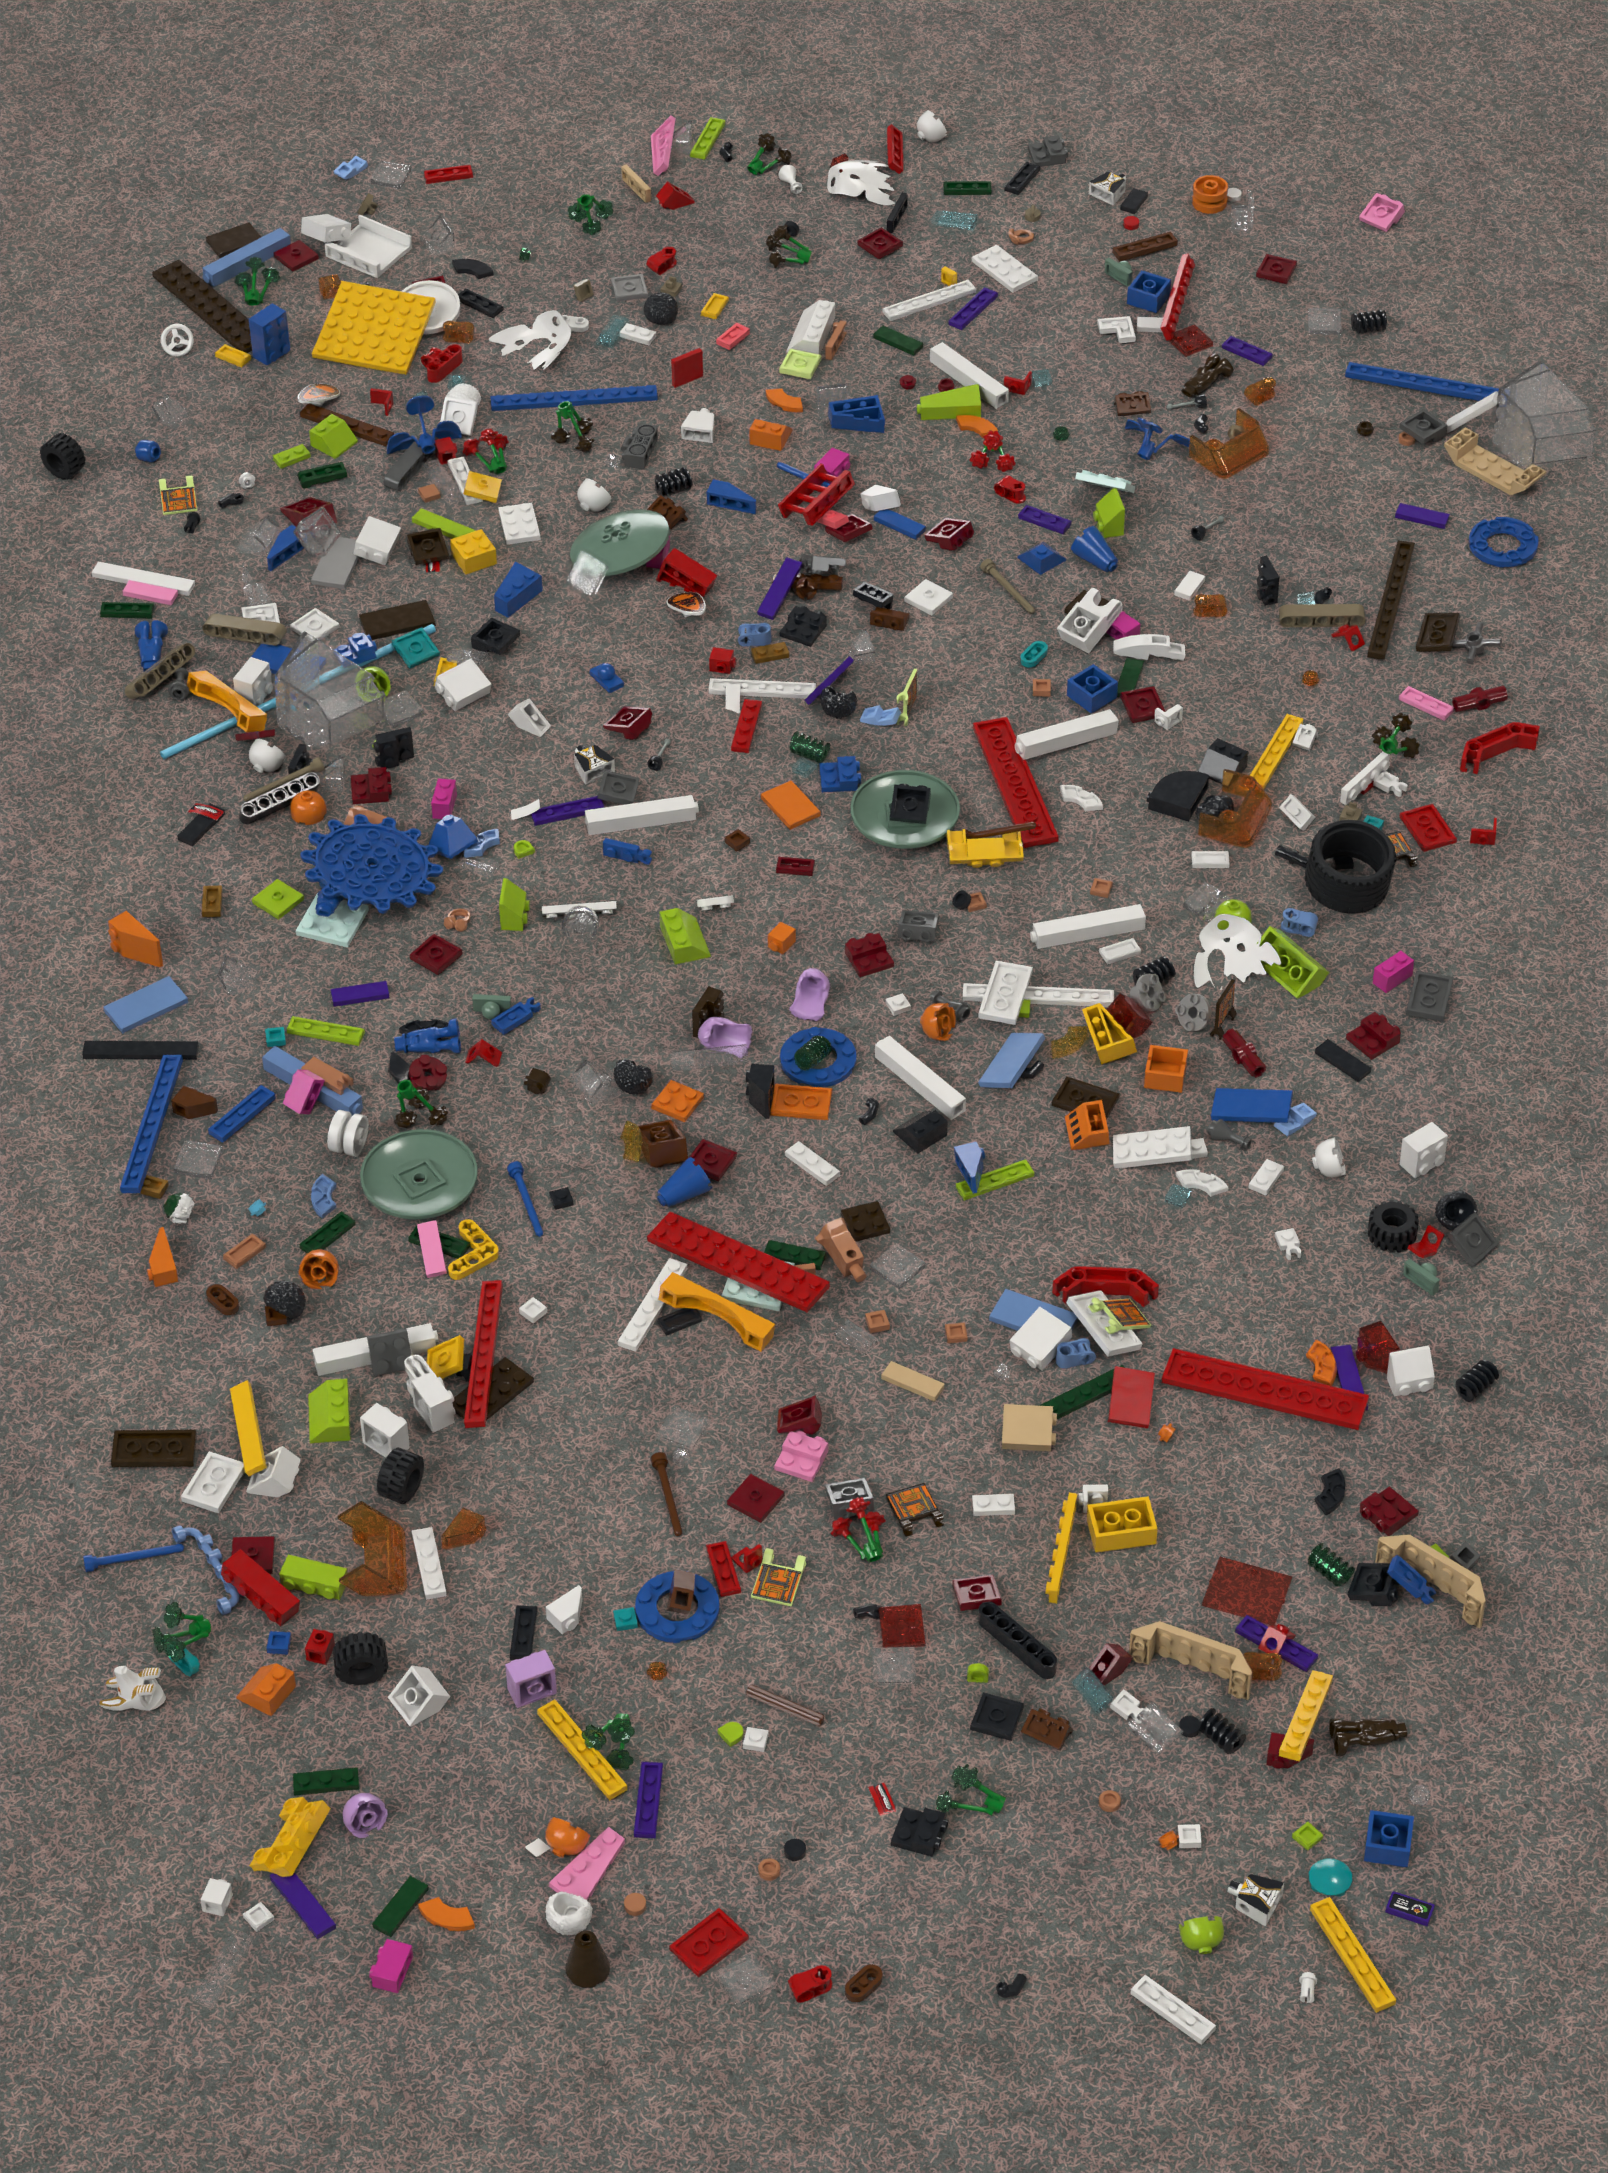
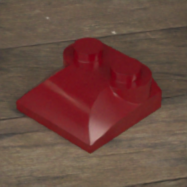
M624 706L603 727L610 731L623 733L625 739L634 740L651 724V709Z
M816 1395L780 1408L778 1410V1433L789 1434L791 1431L796 1432L799 1430L806 1434L818 1432L822 1422V1411Z

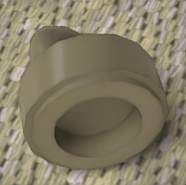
M1032 204L1031 208L1025 211V219L1030 222L1040 220L1041 211L1035 208V204Z
M1231 425L1227 434L1233 443L1237 444L1243 439L1245 430L1239 425Z

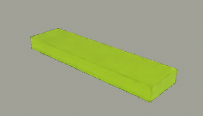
M710 117L691 150L690 157L706 159L725 126V120Z
M422 508L412 517L413 523L427 529L441 528L442 534L452 539L476 531Z
M292 1016L286 1029L288 1034L356 1046L360 1045L365 1034V1029L294 1016Z
M1025 1159L982 1174L977 1193L973 1194L966 1180L956 1183V1189L965 1201L1034 1177V1171Z

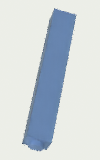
M279 228L203 267V280L207 284L209 283L211 286L216 287L274 257L273 252L291 244L290 235Z
M276 1046L262 1057L263 1069L291 1085L292 1077L297 1069H301L305 1065L302 1061ZM322 1086L317 1101L336 1112L344 1110L350 1112L352 1116L360 1114L363 1109L361 1095L349 1088L344 1089V1093L340 1095L326 1086Z

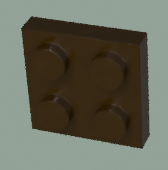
M878 1201L841 1210V1216L844 1218L847 1229L855 1242L890 1233V1226Z

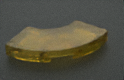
M1087 1026L1068 1027V1032L1064 1037L1051 1041L1052 1059L1065 1057L1076 1052L1087 1038Z
M627 1120L620 1137L625 1144L623 1159L638 1162L642 1148L641 1131L635 1123Z

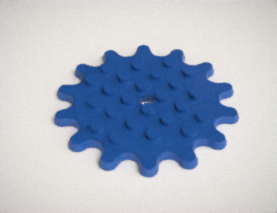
M363 814L355 815L352 825H344L335 819L328 821V828L331 832L326 835L317 832L310 833L308 836L309 841L317 848L315 850H304L300 854L303 862L315 866V868L305 872L307 881L326 884L322 889L325 899H332L337 896L345 897L348 899L347 905L349 909L353 911L358 910L362 904H372L381 914L387 913L390 909V903L394 902L401 903L407 908H413L417 903V899L413 895L414 893L433 894L436 887L427 878L439 877L443 872V867L428 861L429 858L435 857L438 848L434 845L424 846L418 844L417 840L421 836L420 830L411 828L407 831H399L395 828V819L391 817L384 818L380 824H372Z

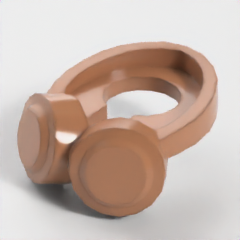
M1014 228L1009 229V238L1016 245L1030 243L1034 239V234L1029 230L1014 231ZM1021 234H1028V235H1029V236L1026 237V238L1018 237V236H1020Z
M461 908L449 912L448 917L444 919V926L447 929L455 928L460 932L466 930L467 923L470 921V912ZM455 916H463L465 918L456 920Z

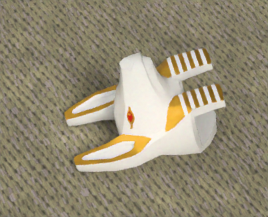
M126 1666L116 1667L114 1669L116 1677L109 1679L106 1682V1686L117 1688L118 1696L102 1700L99 1705L113 1711H122L130 1708L151 1711L158 1708L166 1700L163 1689L155 1679L160 1676V1668H145L140 1673H135Z

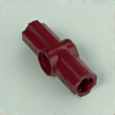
M1504 685L1487 690L1476 687L1469 694L1452 698V704L1456 712L1473 708L1480 711L1487 709L1490 704L1507 700L1508 695Z
M1233 1028L1227 1030L1222 1040L1232 1051V1057L1235 1062L1242 1064L1251 1076L1255 1078L1262 1076L1266 1071V1066L1257 1056L1255 1046L1251 1042L1247 1043L1237 1030Z

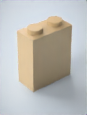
M1004 1404L1002 1449L1051 1451V1445L1056 1443V1433H1052V1425L1056 1426L1057 1413H1053V1406Z

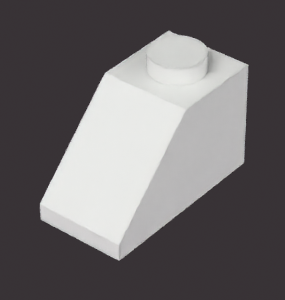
M874 485L860 493L862 504L868 510L880 511L901 505L896 489Z
M530 699L517 704L508 713V716L518 728L539 737L551 727Z
M578 1585L546 1606L547 1620L561 1634L573 1630L579 1624L582 1588Z

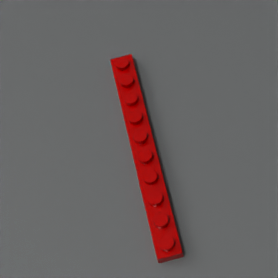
M502 1280L482 1281L464 1418L465 1428L486 1427L503 1289Z

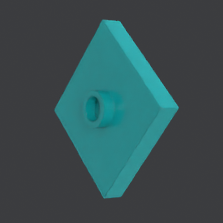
M422 627L392 640L393 647L409 669L440 656V651Z

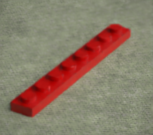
M1188 253L1183 254L1160 326L1166 341L1173 339L1192 272L1195 268L1194 260L1190 258Z

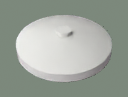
M430 280L420 281L409 285L401 291L434 297L436 299L423 334H434L444 331L453 325L459 317V296L452 287L445 283Z

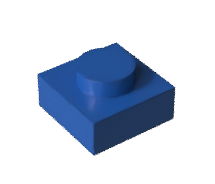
M270 1631L267 1653L288 1655L292 1638L291 1632Z

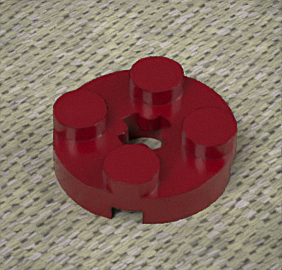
M423 1054L411 1063L408 1075L416 1089L422 1087V1089L428 1091L434 1089L436 1091L443 1087L446 1082L447 1066L440 1060ZM425 1072H430L433 1076L428 1075L426 1077L424 1074Z

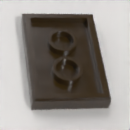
M248 222L207 236L206 242L218 257L222 258L261 238V236L251 223Z
M1425 613L1416 644V651H1451L1460 620V613Z
M1066 1076L1053 1098L1051 1106L1071 1112L1082 1103L1102 1100L1107 1120L1120 1097V1093Z

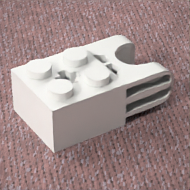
M1091 588L1083 599L1075 604L1057 627L1061 639L1090 653L1120 615L1122 602L1112 599L1106 605L1098 606L1101 601L1100 592L1095 588Z
M412 1355L406 1358L404 1361L405 1371L410 1378L407 1380V1389L413 1397L414 1407L433 1433L453 1424L456 1412L452 1403L454 1402V1397L451 1391L445 1389L441 1377L437 1378L422 1356Z

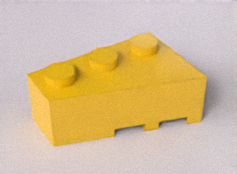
M1100 1003L1082 1009L1101 1065L1137 1052L1134 1039L1124 1031L1123 1027L1114 1020L1113 1016Z

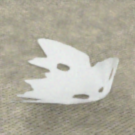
M849 160L838 163L830 168L827 183L829 193L856 197L865 190L868 201L881 205L895 204L889 199L890 195L878 189L894 191L885 182L886 178L891 176L876 171L877 168L874 167H888V165L877 163L879 161ZM850 175H857L860 179L850 178ZM835 177V184L831 187V181Z
M551 310L538 315L532 329L526 325L510 327L494 334L489 338V341L506 345L501 350L503 356L522 349L533 339L548 338L551 344L556 343L557 345L551 350L548 346L527 362H532L533 369H536L546 361L543 366L546 369L568 343L571 329L558 311ZM554 316L559 319V326L553 324L552 318ZM523 340L524 344L518 346L515 342Z
M1220 914L1212 919L1199 935L1201 946L1205 952H1198L1194 964L1195 986L1199 988L1209 980L1212 983L1207 962L1209 954L1214 949L1222 950L1225 955L1224 974L1227 977L1230 974H1234L1242 982L1246 981V977L1251 972L1262 975L1266 974L1261 961H1266L1272 966L1273 963L1280 965L1281 960L1269 942H1265L1259 947L1261 934L1248 920L1234 915ZM1222 920L1229 922V927L1225 930H1220L1217 927L1218 923ZM1224 938H1230V941L1225 942ZM1243 943L1245 951H1239L1237 944Z

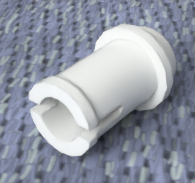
M1305 1972L1299 1978L1301 1983L1300 2001L1305 2002V1997H1307V2003L1314 2002V1988L1317 1984V1978L1315 1974Z

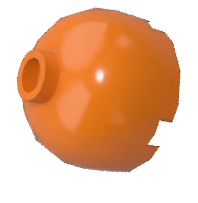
M306 790L299 792L293 797L290 813L295 822L312 825L324 819L327 808L324 798L318 792Z
M948 1003L932 1004L925 1009L921 1016L920 1023L922 1029L931 1039L946 1041L952 1035L948 1033L952 1027L955 1028L956 1016L953 1007H949Z
M322 1249L312 1250L307 1253L299 1266V1276L303 1279L302 1282L311 1289H322L320 1286H333L339 1273V1264L335 1256ZM324 1277L326 1278V1280L320 1283L317 1281L323 1279Z
M552 1817L546 1829V1841L553 1848L552 1853L564 1858L565 1855L574 1856L582 1852L588 1843L590 1835L579 1827L571 1826V1823Z

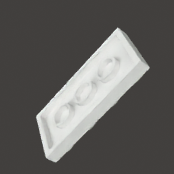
M998 245L972 257L974 264L1012 293L1038 281V275Z
M996 961L978 1013V1018L1016 1025L1033 967Z
M1190 1126L1113 1135L1114 1168L1192 1160Z
M1101 1290L1068 1297V1306L1107 1357L1141 1349L1142 1342L1132 1329L1119 1330L1109 1334L1105 1327L1110 1326L1108 1321L1111 1318L1104 1309L1095 1313L1090 1311L1088 1306L1093 1305L1091 1301L1093 1298L1108 1300Z

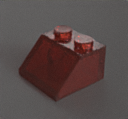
M1121 993L1106 1009L1133 1039L1143 1035L1153 1023L1133 998Z
M1382 1321L1359 1328L1356 1350L1357 1359L1360 1362L1362 1361L1366 1368L1387 1374L1389 1355L1391 1352L1400 1351L1399 1346Z

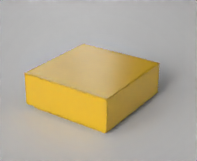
M944 266L941 269V282L948 286L957 284V272Z

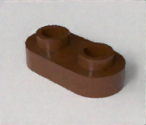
M214 1284L207 1288L206 1296L208 1302L222 1314L233 1315L238 1312V1299L224 1286Z
M874 1964L864 1966L846 1983V1998L851 2002H861L882 1983L883 1972L881 1968ZM869 1977H874L875 1979H874V1980H869L868 1978H869Z

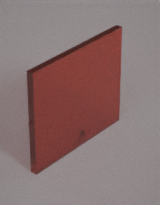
M1219 1557L1213 1576L1209 1580L1210 1584L1202 1606L1240 1617L1248 1615L1261 1623L1275 1625L1281 1607L1285 1603L1284 1599L1292 1576Z

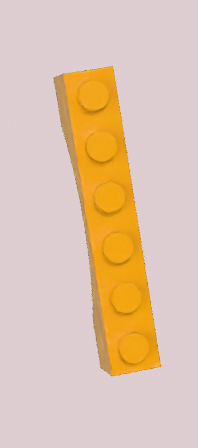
M208 671L189 672L187 687L190 692L227 708L236 717L237 726L247 733L263 731L265 729L267 714Z
M674 1272L660 1286L658 1300L674 1308L698 1309L722 1318L738 1332L744 1344L762 1352L774 1336L775 1324Z

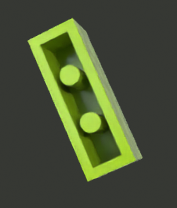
M293 1555L287 1556L279 1573L280 1583L286 1589H296L307 1594H317L327 1599L334 1598L340 1600L349 1581L347 1568Z

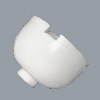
M929 110L920 116L917 122V130L919 131L917 134L921 140L925 139L928 142L934 143L943 139L947 135L945 134L947 131L939 118L936 120L933 117L935 114Z
M588 478L583 481L578 489V500L581 503L580 506L585 511L599 512L611 502L612 498L602 486L600 488L595 485L597 482Z
M255 739L249 750V759L254 765L253 768L260 773L263 771L274 772L283 764L286 757L285 754L275 745L270 747L267 745L269 742Z
M1335 1137L1321 1142L1315 1150V1157L1312 1158L1314 1168H1319L1320 1172L1326 1177L1333 1178L1346 1175L1345 1165L1341 1167L1343 1155Z

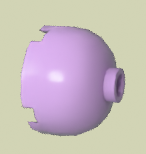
M359 1793L351 1797L345 1804L343 1822L354 1836L366 1838L369 1836L367 1834L368 1831L375 1827L378 1830L382 1828L388 1813L385 1804L377 1796L370 1793ZM361 1824H362V1825L365 1826V1827H368V1826H370V1827H369V1828H362V1827H360V1826H361Z

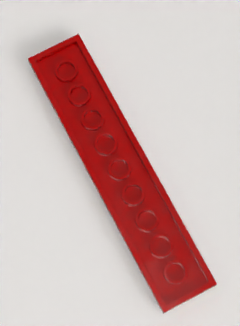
M1008 717L973 723L974 733L1013 825L1028 822L1036 823L1035 829L1020 831L1023 848L1058 842L1059 836L1026 759L1023 760L1015 751L1017 738Z
M669 1212L647 1235V1241L807 1313L830 1288V1282L673 1212Z
M1175 1348L1172 1349L1162 1376V1383L1355 1430L1360 1428L1369 1401V1395Z

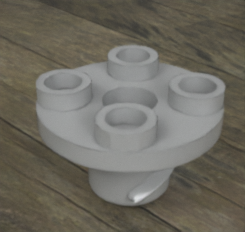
M1156 974L1140 976L1136 986H1133L1130 990L1132 1002L1148 1012L1159 1009L1162 1002L1166 999L1159 977Z
M1188 994L1176 1006L1178 1020L1186 1031H1200L1210 1021L1212 1015L1210 1004L1200 994Z

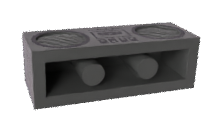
M639 423L637 428L633 429L632 436L625 437L621 450L623 451L622 460H624L626 467L645 469L658 440V426Z

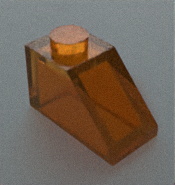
M463 1507L442 1534V1548L448 1550L474 1544L486 1532L484 1516Z

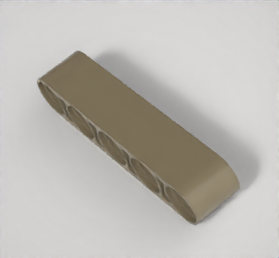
M1289 604L1279 608L1280 625L1282 627H1341L1346 624L1348 626L1358 625V627H1361L1366 622L1364 607L1360 604Z
M215 613L211 614L202 626L203 632L211 637L273 646L278 645L287 632L286 627L278 622Z
M185 643L172 649L125 687L126 696L129 699L145 696L195 655L194 646L190 643Z

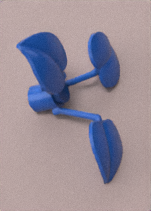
M416 396L408 401L406 410L410 415L419 413L423 434L420 436L419 441L415 436H410L407 432L394 434L388 441L387 454L408 449L414 441L418 447H421L423 453L429 454L435 450V437L439 439L447 437L461 439V431L455 422L443 421L437 425V428L433 429L432 436L426 433L422 413L432 410L434 401L429 396Z
M1140 417L1137 419L1138 422L1128 419L1125 429L1138 430L1145 433L1143 443L1137 453L1143 459L1149 460L1152 454H1156L1170 439L1189 447L1195 454L1197 453V447L1194 442L1179 434H1170L1155 448V443L1150 441L1153 431L1162 433L1161 427Z

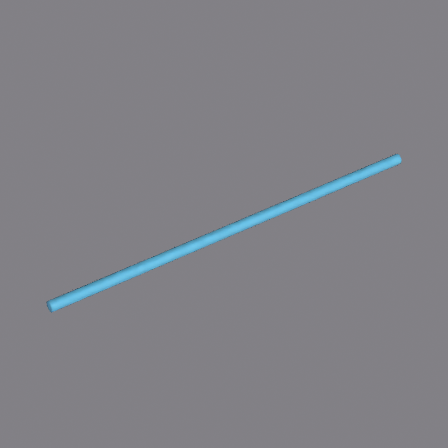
M433 624L423 628L427 635L436 632ZM390 643L375 651L377 657L375 659L345 669L341 666L256 707L263 712L269 711L396 651V649ZM236 717L160 751L161 757L167 759L237 726Z

